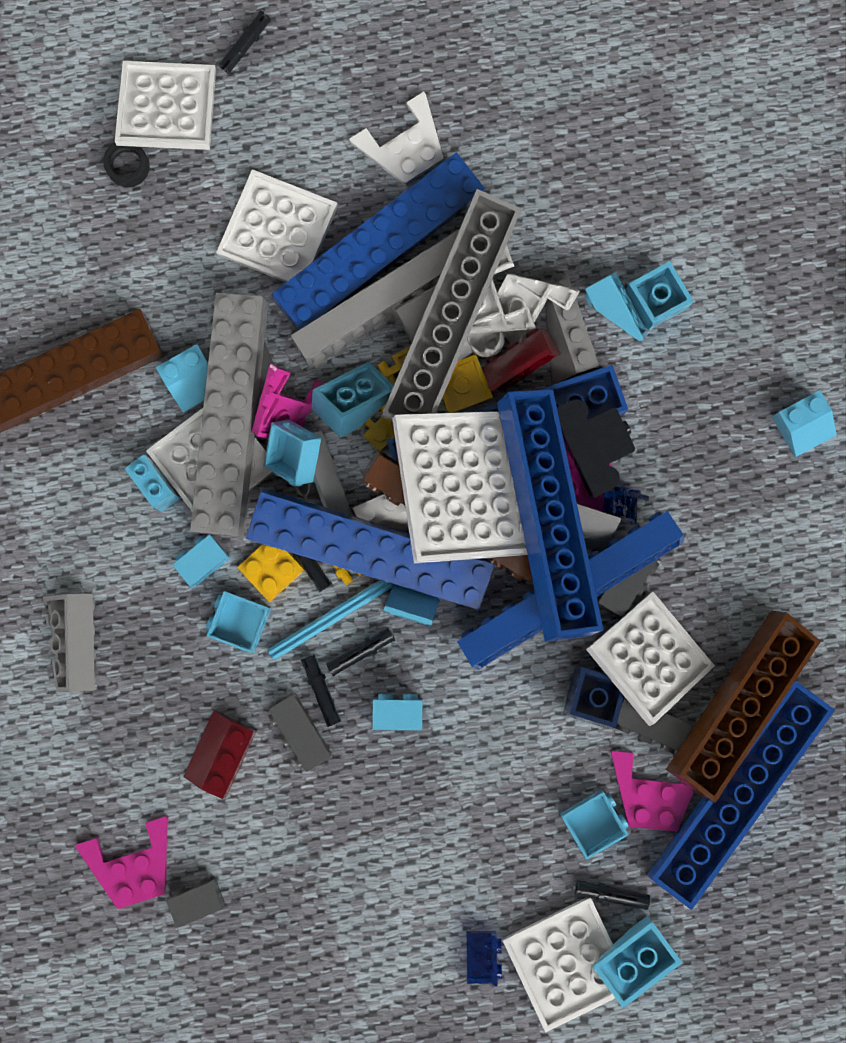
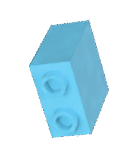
M291 420L272 422L264 467L272 471L274 475L287 480L292 486L299 487L313 482L321 437Z
M145 454L124 468L153 508L163 512L181 499L159 467Z
M224 591L223 595L219 594L216 599L214 608L217 610L214 618L210 617L205 629L208 631L207 637L249 653H255L271 608Z
M602 790L595 792L560 813L586 860L629 835L626 831V828L629 826L623 815H617L613 809L616 806L614 799L609 792L605 794Z

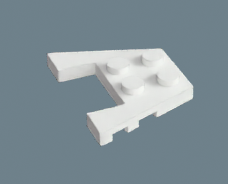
M425 92L407 102L408 108L418 123L383 146H378L367 128L349 139L351 145L362 151L368 158L374 160L404 185L409 184L444 161Z
M507 245L495 274L515 267ZM492 278L469 334L533 330L536 327L528 306L509 314H504Z
M507 274L498 291V296L505 315L528 306L535 322L547 299L563 309L569 310L580 291L528 277ZM530 330L503 331L504 338L506 337L511 344L516 341L521 343L525 340V335Z

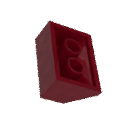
M533 329L525 335L527 339L521 343L518 341L512 343L506 348V353L501 356L499 354L494 355L486 361L488 364L482 369L491 392L507 390L561 354L547 330Z
M214 710L183 777L205 792L221 799L226 798L257 729Z

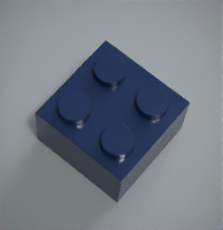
M584 667L576 668L572 676L563 715L606 729H613L617 726L624 695L606 674Z

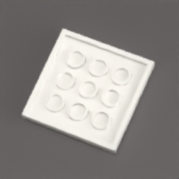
M123 61L115 133L116 146L210 150L216 79L215 65Z
M252 169L216 253L222 258L287 282L316 260L337 210L338 203Z
M203 408L146 450L191 511L193 510ZM255 437L249 491L273 474L272 471L264 467L266 451Z
M654 592L648 594L586 649L648 726L657 722L715 666Z
M584 898L502 938L545 1033L615 999L592 967L613 946V943L591 898Z

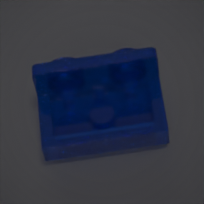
M615 487L614 491L605 492L603 513L621 518L620 524L637 525V501H649V496L641 494V490H629V487Z
M466 931L467 984H492V987H498V979H502V964H497V954H502L501 938H497L496 931Z

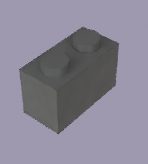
M208 876L196 880L194 882L195 886L189 889L181 886L171 891L172 896L166 902L176 928L220 911L226 906L216 877L209 880Z

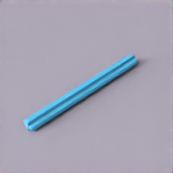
M379 580L270 647L268 652L271 658L276 660L388 591L393 587V583Z

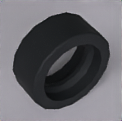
M113 143L105 151L103 167L115 184L125 188L135 187L141 184L148 176L150 170L149 159L142 147L116 146V143ZM130 151L135 153L140 159L139 168L129 176L117 174L113 167L114 159L123 152Z

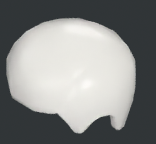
M503 332L469 334L467 338L472 351L479 357H493L497 355L505 342Z

